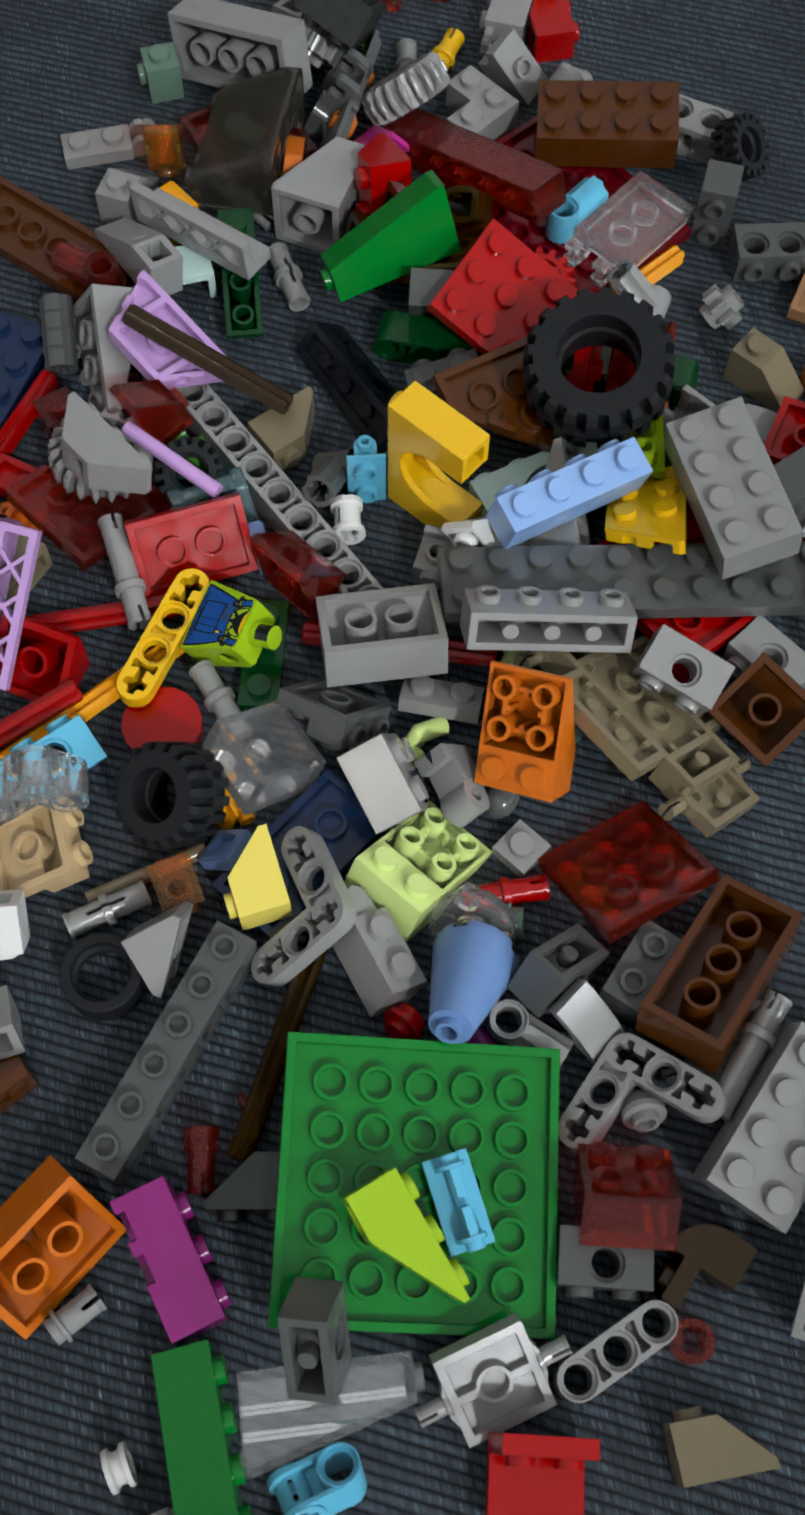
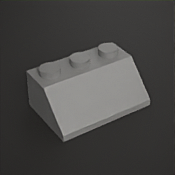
M435 583L315 596L327 688L448 674V635Z

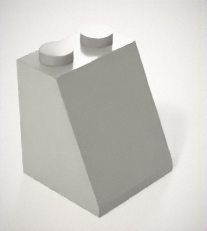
M337 136L273 183L271 193L276 239L322 253L345 235L351 211L355 210L356 203H359V190L354 180V169L358 167L357 153L366 146L365 144Z

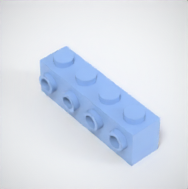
M635 437L621 443L618 439L611 440L602 445L596 454L586 457L585 454H579L568 460L562 469L552 472L551 469H545L534 475L529 480L530 483L521 487L511 484L495 494L496 499L486 517L504 549L511 548L639 490L651 475L653 469Z

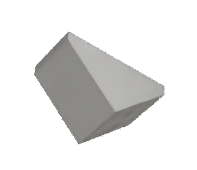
M185 901L135 927L121 941V944L153 996L161 998L175 982L193 903Z

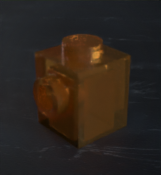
M188 851L146 865L163 913L185 901L193 903L192 913L199 911L197 903L205 901Z

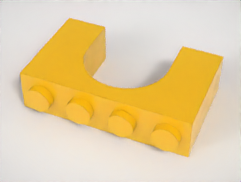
M414 381L404 391L396 392L387 406L388 497L424 525L428 524L442 528L443 524L447 522L479 518L482 516L483 503L452 481L442 471L462 484L488 459L490 434L417 381Z

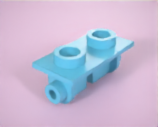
M361 435L354 442V455L346 456L348 495L354 494L359 496L363 503L386 500V453L377 454L376 441L369 435Z
M466 1148L421 1162L450 1257L464 1252H474L485 1248L487 1244L496 1242Z

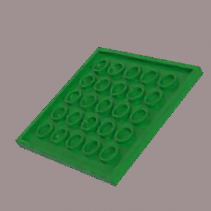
M288 1032L267 1327L279 1328L277 1317L295 1277H306L344 1282L349 1331L468 1336L517 1312L529 1338L555 1339L560 1049L474 1043L448 1044L443 1041ZM466 1148L496 1242L487 1244L483 1249L470 1253L464 1252L453 1257L449 1255L445 1240L439 1244L447 1259L456 1258L465 1271L469 1284L464 1288L470 1300L465 1303L454 1300L364 1242L340 1198L387 1169L396 1167L399 1174L406 1171L416 1185L420 1197L414 1201L422 1215L426 1217L430 1214L441 1229L421 1162Z

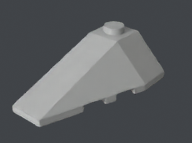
M91 284L73 306V312L76 316L74 318L75 331L77 332L76 345L79 351L77 357L82 359L83 371L80 372L79 376L81 384L89 386L91 392L88 402L92 403L98 412H102L105 407H107L110 414H115L122 410L131 362L108 339V329L115 316L120 314L126 296L132 293L134 287Z

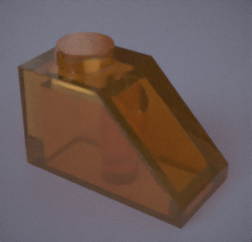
M184 124L142 125L149 170H158V177L179 176L178 169L187 168Z

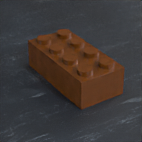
M539 80L535 166L674 169L679 142V82Z
M724 874L641 1002L635 1030L707 1071L716 1074L740 1034L742 1026L749 1019L793 945L804 914Z

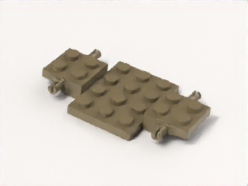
M645 635L633 641L631 653L524 651L525 653L516 656L515 664L517 666L532 668L538 665L545 672L573 678L574 722L631 782L654 769L648 778L669 799L658 807L660 816L667 812L662 819L670 821L678 814L683 813L695 828L706 838H709L752 809L761 799L745 783L741 776L742 773L750 769V760L748 759L743 762L746 756H737L715 734L716 731L723 728L707 712L702 715L698 712L695 715L688 714L673 704L675 699L662 691L659 694L653 693L637 682L639 677L632 674L631 671L649 642Z

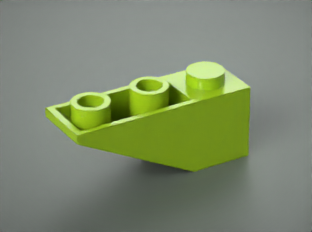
M396 1167L389 1168L340 1198L364 1242L454 1300L463 1303L470 1300L464 1288L469 1284V1279L456 1258L447 1259L439 1244L445 1240L443 1233L430 1214L426 1217L422 1215L414 1201L420 1197L419 1191L406 1171L399 1174Z

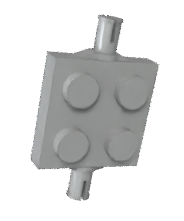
M517 1312L429 1355L439 1378V1392L441 1396L418 1407H414L422 1428H425V1426L449 1415L451 1420L461 1428L470 1449L488 1440V1432H504L556 1406L557 1403L548 1384L547 1366L569 1355H573L564 1335L537 1347L528 1337Z

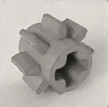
M715 283L702 294V300L705 304L699 310L713 329L716 330L719 326L724 325L727 330H730L742 320L739 310L745 304L731 285L728 284L723 289H720Z

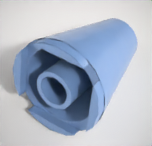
M471 920L467 921L466 926L453 927L454 923L446 925L438 933L433 944L428 1026L438 1039L448 1044H462L473 1036L507 990V985L517 972L520 962L519 955L516 956L511 948L513 942L505 933L492 925Z

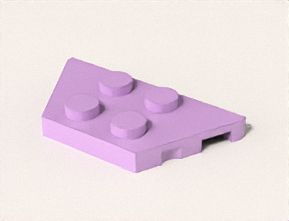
M145 270L141 271L132 293L126 296L120 314L115 316L108 329V339L157 391L224 382L123 323L125 311L131 304H135L226 356Z

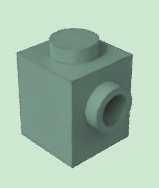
M173 42L140 48L142 63L136 64L141 86L147 85L152 104L185 98L180 64Z

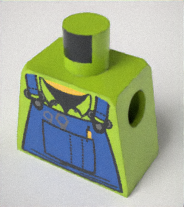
M211 580L180 648L197 662L209 659L213 666L251 668L256 664L263 648L275 650L279 647L282 641V631L279 626L273 625L275 622L274 616L258 600Z

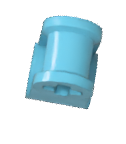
M335 1442L299 1461L285 1464L276 1469L267 1480V1488L271 1495L277 1497L283 1515H335L347 1508L354 1507L363 1499L367 1490V1480L359 1453L354 1446L347 1442ZM341 1470L352 1471L350 1476L344 1480H331ZM294 1494H297L299 1497L297 1502L293 1499Z

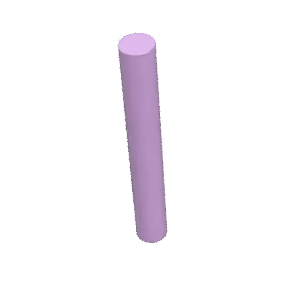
M127 421L123 425L121 432L128 439L211 497L217 498L223 490L222 484L133 422Z

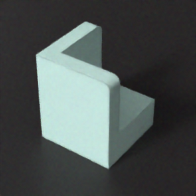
M184 245L176 246L175 248L183 256V285L206 281L210 298L218 297L211 260Z

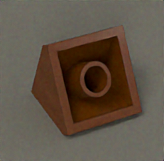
M764 652L718 697L713 708L707 713L766 768L805 730V690Z

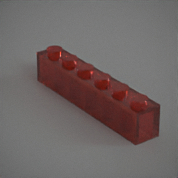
M415 108L413 111L384 126L385 129L393 131L409 144L410 151L405 154L411 159V168L423 173L433 170L441 181L451 186L466 185L489 193L493 196L494 205L531 222L539 223L566 202L563 169Z

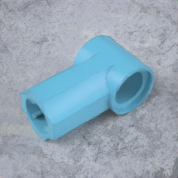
M594 175L591 178L585 177L567 194H558L549 200L544 232L550 241L557 244H565L572 241L576 234V228L607 202L609 193L605 189L603 181Z

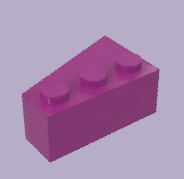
M161 1176L109 1201L115 1216L119 1214L130 1239L128 1246L133 1257H137L148 1284L146 1287L171 1344L179 1346L230 1320L225 1308L231 1306L232 1301L222 1278L213 1281L206 1263L214 1259L204 1235L200 1234L195 1237L188 1220L195 1217V1214L184 1190L176 1193L165 1177Z

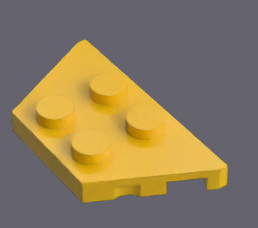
M673 465L665 468L666 478L648 477L639 490L607 504L605 520L606 541L621 544L630 543L647 549H652L654 542L672 545L673 554H686L688 500Z

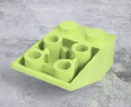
M430 800L426 803L428 809L401 822L354 859L344 881L347 888L351 884L360 885L364 888L377 909L386 907L405 942H408L437 915L492 854L488 847L466 829L456 827L450 823L442 813V810Z

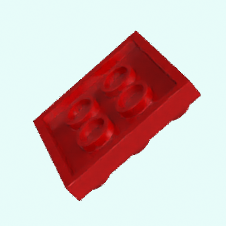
M493 218L426 309L484 355L527 337L531 327L535 324L539 325L538 316L546 308L555 310L556 300L565 295H568L569 299L575 298L578 289Z

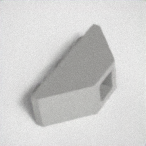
M75 391L70 393L67 398L62 432L63 464L88 489L147 494L152 491L153 468L149 458L143 452H137L126 441L123 433L117 427H111L100 416L97 408L92 403H86Z

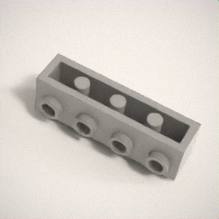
M482 585L477 588H464L460 628L467 650L631 653L638 616L627 592L611 588L596 592L581 591L572 587H565L560 590H540L532 586H524L519 589H499L491 585Z

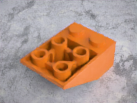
M492 660L490 663L474 783L552 803L570 791L576 753L573 678Z

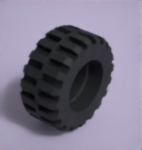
M600 287L599 293H590L589 288L578 290L577 297L569 299L568 295L561 297L555 301V310L546 308L538 316L539 325H533L527 335L528 345L524 347L523 368L527 402L531 411L537 412V421L544 429L553 426V436L556 438L562 437V439L566 440L567 437H571L574 439V446L583 448L586 447L587 442L597 443V449H599L602 445L614 439H618L620 443L630 439L634 431L638 435H642L650 429L651 419H659L664 411L665 402L670 397L676 356L674 355L675 344L673 336L667 332L668 324L662 315L657 314L653 317L654 307L646 300H641L640 303L635 302L634 294L624 290L621 292V295L612 293V288ZM590 346H608L624 353L634 364L636 373L626 384L618 389L603 393H593L572 385L563 376L561 367L572 354L580 349Z

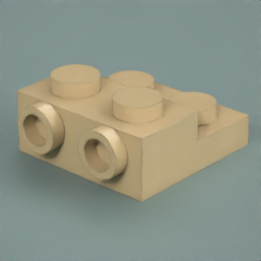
M53 793L0 817V891L24 889L25 898L43 890L55 893L90 877L87 865L92 864L93 854L89 845L84 840H81L79 827L84 824V815L75 802Z

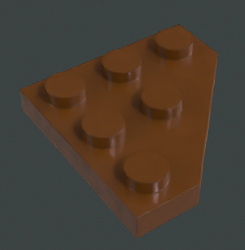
M527 337L433 376L431 382L439 398L477 426L550 453L553 440L556 439L553 436V426L544 429L537 421V412H532L527 402L523 368L524 347L528 345ZM567 437L566 441L571 444L574 442V439Z

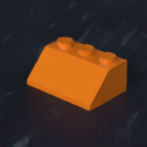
M51 1155L0 1207V1319L25 1340L49 1316L48 1311L54 1310L126 1232L124 1225Z

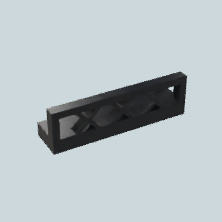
M313 322L295 351L361 433L369 435L376 441L377 451H386L388 448L387 406L397 391L342 325Z

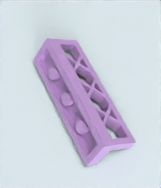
M0 518V627L3 613L11 624L9 635L0 640V661L3 664L0 675V689L4 691L9 690L11 687L42 536V530L23 526L21 521L10 518ZM19 535L29 537L25 555L14 561ZM21 564H23L22 572L18 568ZM12 573L19 584L17 595L6 601ZM15 603L14 611H12L10 606ZM5 643H7L6 651L2 647Z

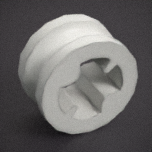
M125 1441L119 1442L117 1449L113 1452H110L107 1448L100 1451L103 1473L113 1496L121 1493V1487L125 1484L130 1485L131 1488L138 1485L139 1481L134 1460Z

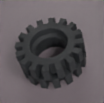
M749 112L719 121L714 126L715 131L711 133L710 137L714 140L713 143H710V150L715 152V155L711 156L713 160L744 166L741 182L762 175L764 173L763 170L767 169L768 166L765 160L770 158V153L766 152V148L770 147L769 141L765 142L764 139L767 132L765 129H760L762 126L760 119L755 121L756 115L753 113L749 114Z
M181 437L176 441L173 440L168 443L167 447L184 459L188 457L199 459L205 467L206 474L224 486V479L226 477L224 461L211 444L196 437ZM160 460L156 461L155 480L158 482L160 491L168 500L180 506H186L213 499V497L198 487H184L177 480L176 471Z

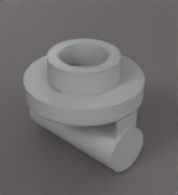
M641 1088L633 1090L620 1111L623 1124L638 1132L655 1130L667 1117L664 1102Z

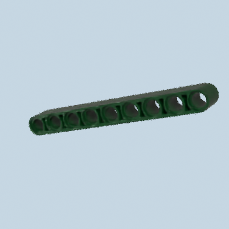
M387 311L381 315L373 345L374 353L378 357L388 361L412 365L420 359L436 361L445 358L450 351L456 348H464L467 351L474 349V347L437 317L409 315V313L399 311ZM603 346L600 356L603 359V371L600 380L594 382L592 392H609L626 384L636 373V368L632 361L621 351ZM476 350L478 357L482 354ZM574 354L562 365L561 372L563 376L567 375L572 369ZM675 355L672 389L668 400L669 406L675 407L678 405L682 388L685 385H689L696 390L699 365L695 360Z

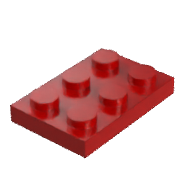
M238 492L124 522L139 577L146 583L147 590L144 593L146 598L165 595L175 577L185 569L194 568L201 570L208 577L209 583L211 580L219 581L259 570L241 496ZM194 583L192 587L185 586V589L199 586V584Z

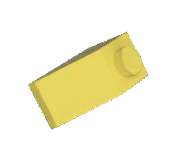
M267 824L260 825L256 828L227 877L231 892L223 894L230 920L239 917L243 931L293 916L291 903Z

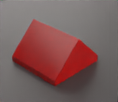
M4 613L0 627V640L9 635L11 626ZM25 616L11 687L7 692L34 701L68 680H73L78 686L90 665L81 638ZM5 643L4 645H2V647H3V649H4L5 651H6L7 643ZM0 661V675H1V670H2V665H3L1 661Z

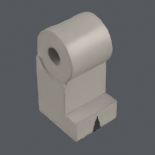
M440 743L415 762L421 777H429L440 799L442 813L456 827H465L489 809L490 800L485 791V786L474 783L476 766L466 745Z

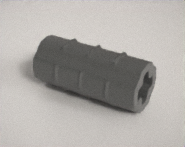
M61 293L44 294L39 298V319L41 320L42 333L40 336L43 342L42 354L44 356L45 371L53 372L58 376L74 374L79 370L77 357L79 351L76 345L77 332L75 331L74 323L76 316L73 312L72 297Z

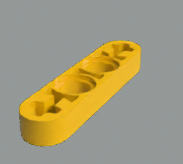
M194 568L185 569L175 577L121 670L116 684L119 697L127 706L140 708L149 704L181 650L180 645L209 585L208 577L201 570ZM194 583L199 584L200 592L193 590L187 599L188 606L183 603L186 599L185 586L192 587ZM171 613H178L184 616L185 622L177 629H169L163 625V619ZM151 646H161L166 650V656L159 662H150L144 658L145 651ZM141 667L146 671L142 678L144 691L136 690L133 694H130L128 684L136 685L142 676Z

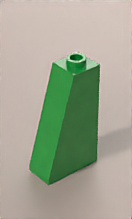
M434 171L425 172L320 254L324 269L320 270L319 273L327 292L333 290L339 301L343 302L411 273V268H423L461 251L445 186Z

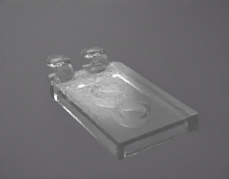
M640 171L574 228L573 236L565 243V249L569 252L565 253L563 257L568 258L567 265L576 267L587 258L591 251L599 256L593 262L592 268L596 271L590 275V281L602 287L607 283L606 279L609 272L620 262L630 259L637 267L693 218L696 207Z

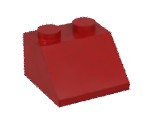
M386 133L377 134L357 153L358 167L354 169V180L359 190V203H356L355 211L373 214L382 205L389 180L403 183L405 187L412 183L411 159Z

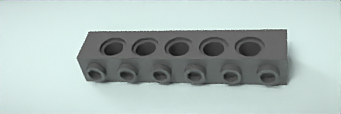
M218 920L216 921L75 1156V1159L85 1168L124 1188L249 974L252 959L258 951L256 940Z

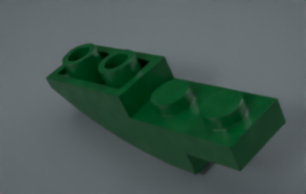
M253 208L217 210L218 220L256 240ZM222 267L227 339L264 337L259 271L248 281Z

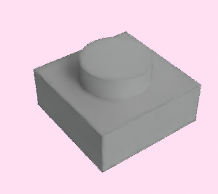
M519 819L492 847V854L518 877L524 878L550 852L552 845Z

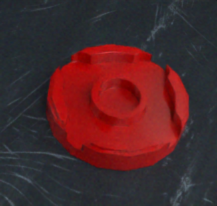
M160 687L152 701L146 706L140 708L126 707L122 715L121 730L127 748L130 751L134 748H142L144 743L157 741L199 744L203 736V718L198 704L188 693L174 687Z

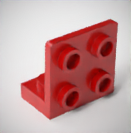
M488 1432L485 1515H584L585 1460L600 1461V1439Z

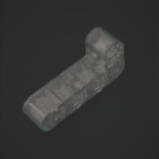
M40 744L20 747L0 759V826L37 805L61 812L79 811L89 805L88 769L85 760Z

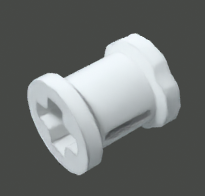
M354 494L338 495L330 504V512L334 515V527L332 529L346 545H355L366 537V530L361 524L360 515L363 511V500Z

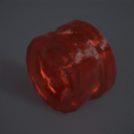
M696 1318L678 1322L677 1334L669 1343L673 1356L680 1362L688 1365L699 1364L708 1360L715 1347V1338L711 1328L704 1321ZM687 1327L689 1333L696 1332L697 1330L702 1336L698 1342V1346L702 1351L696 1356L694 1350L686 1353L681 1347L685 1341V1337L681 1332Z

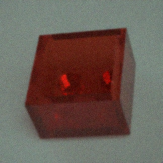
M603 1141L591 1144L577 1143L573 1199L579 1245L676 1251L682 1198L669 1149H661L648 1144L638 1147L614 1146Z

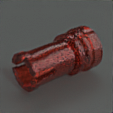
M192 1126L183 1128L184 1152L188 1153L187 1195H198V1193H201V1176L202 1195H211L216 1190L215 1152H218L220 1127Z

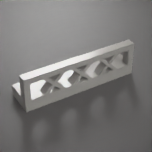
M138 182L133 183L129 187L138 221L249 281L271 258L270 249L267 245L162 189L157 188L153 191Z

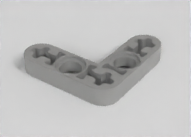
M296 826L287 832L282 841L281 852L306 909L260 947L254 954L251 962V972L254 979L261 984L275 988L286 985L348 933L356 920L357 910L355 903L324 839L319 833L302 826ZM323 869V884L314 891L312 887L313 878L318 871ZM307 929L309 932V942L304 950L299 951L297 946L299 935Z
M620 1033L608 1042L559 1120V1138L573 1153L581 1155L594 1151L600 1145L636 1086L701 1123H712L719 1120L725 1113L727 1098L720 1085L711 1077L637 1035ZM633 1048L637 1057L646 1063L644 1070L638 1064L628 1059L622 1064L623 1061L619 1057V1052L621 1050L629 1052ZM669 1066L676 1069L677 1079L672 1086L659 1088L654 1085V1075L660 1068ZM608 1082L615 1086L614 1098L606 1104L595 1103L593 1100L594 1089L601 1083ZM687 1084L700 1095L705 1096L710 1090V1095L715 1101L711 1107L704 1104L698 1109L695 1099L685 1092ZM588 1105L592 1111L601 1115L599 1120H596L592 1114L589 1116L583 1109L584 1106ZM585 1124L586 1129L589 1131L586 1138L578 1136L575 1139L571 1128L574 1125L582 1127Z

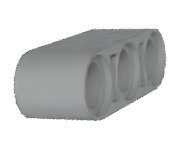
M651 1300L630 1311L555 1367L552 1375V1386L555 1393L561 1400L570 1404L585 1403L596 1397L672 1341L679 1328L675 1310L668 1303L661 1300ZM646 1311H654L663 1319L664 1330L659 1338L649 1336L643 1329L642 1318ZM609 1338H616L625 1346L626 1358L621 1366L611 1365L604 1357L603 1347ZM570 1366L582 1368L587 1375V1388L580 1395L570 1393L564 1384V1374Z

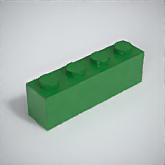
M206 1339L151 1355L174 1515H253L250 1504L242 1506L239 1486L247 1484V1477L241 1452L233 1453L230 1434L237 1433L238 1426L232 1402H224L222 1385L229 1383V1375L223 1353L216 1355L209 1340Z

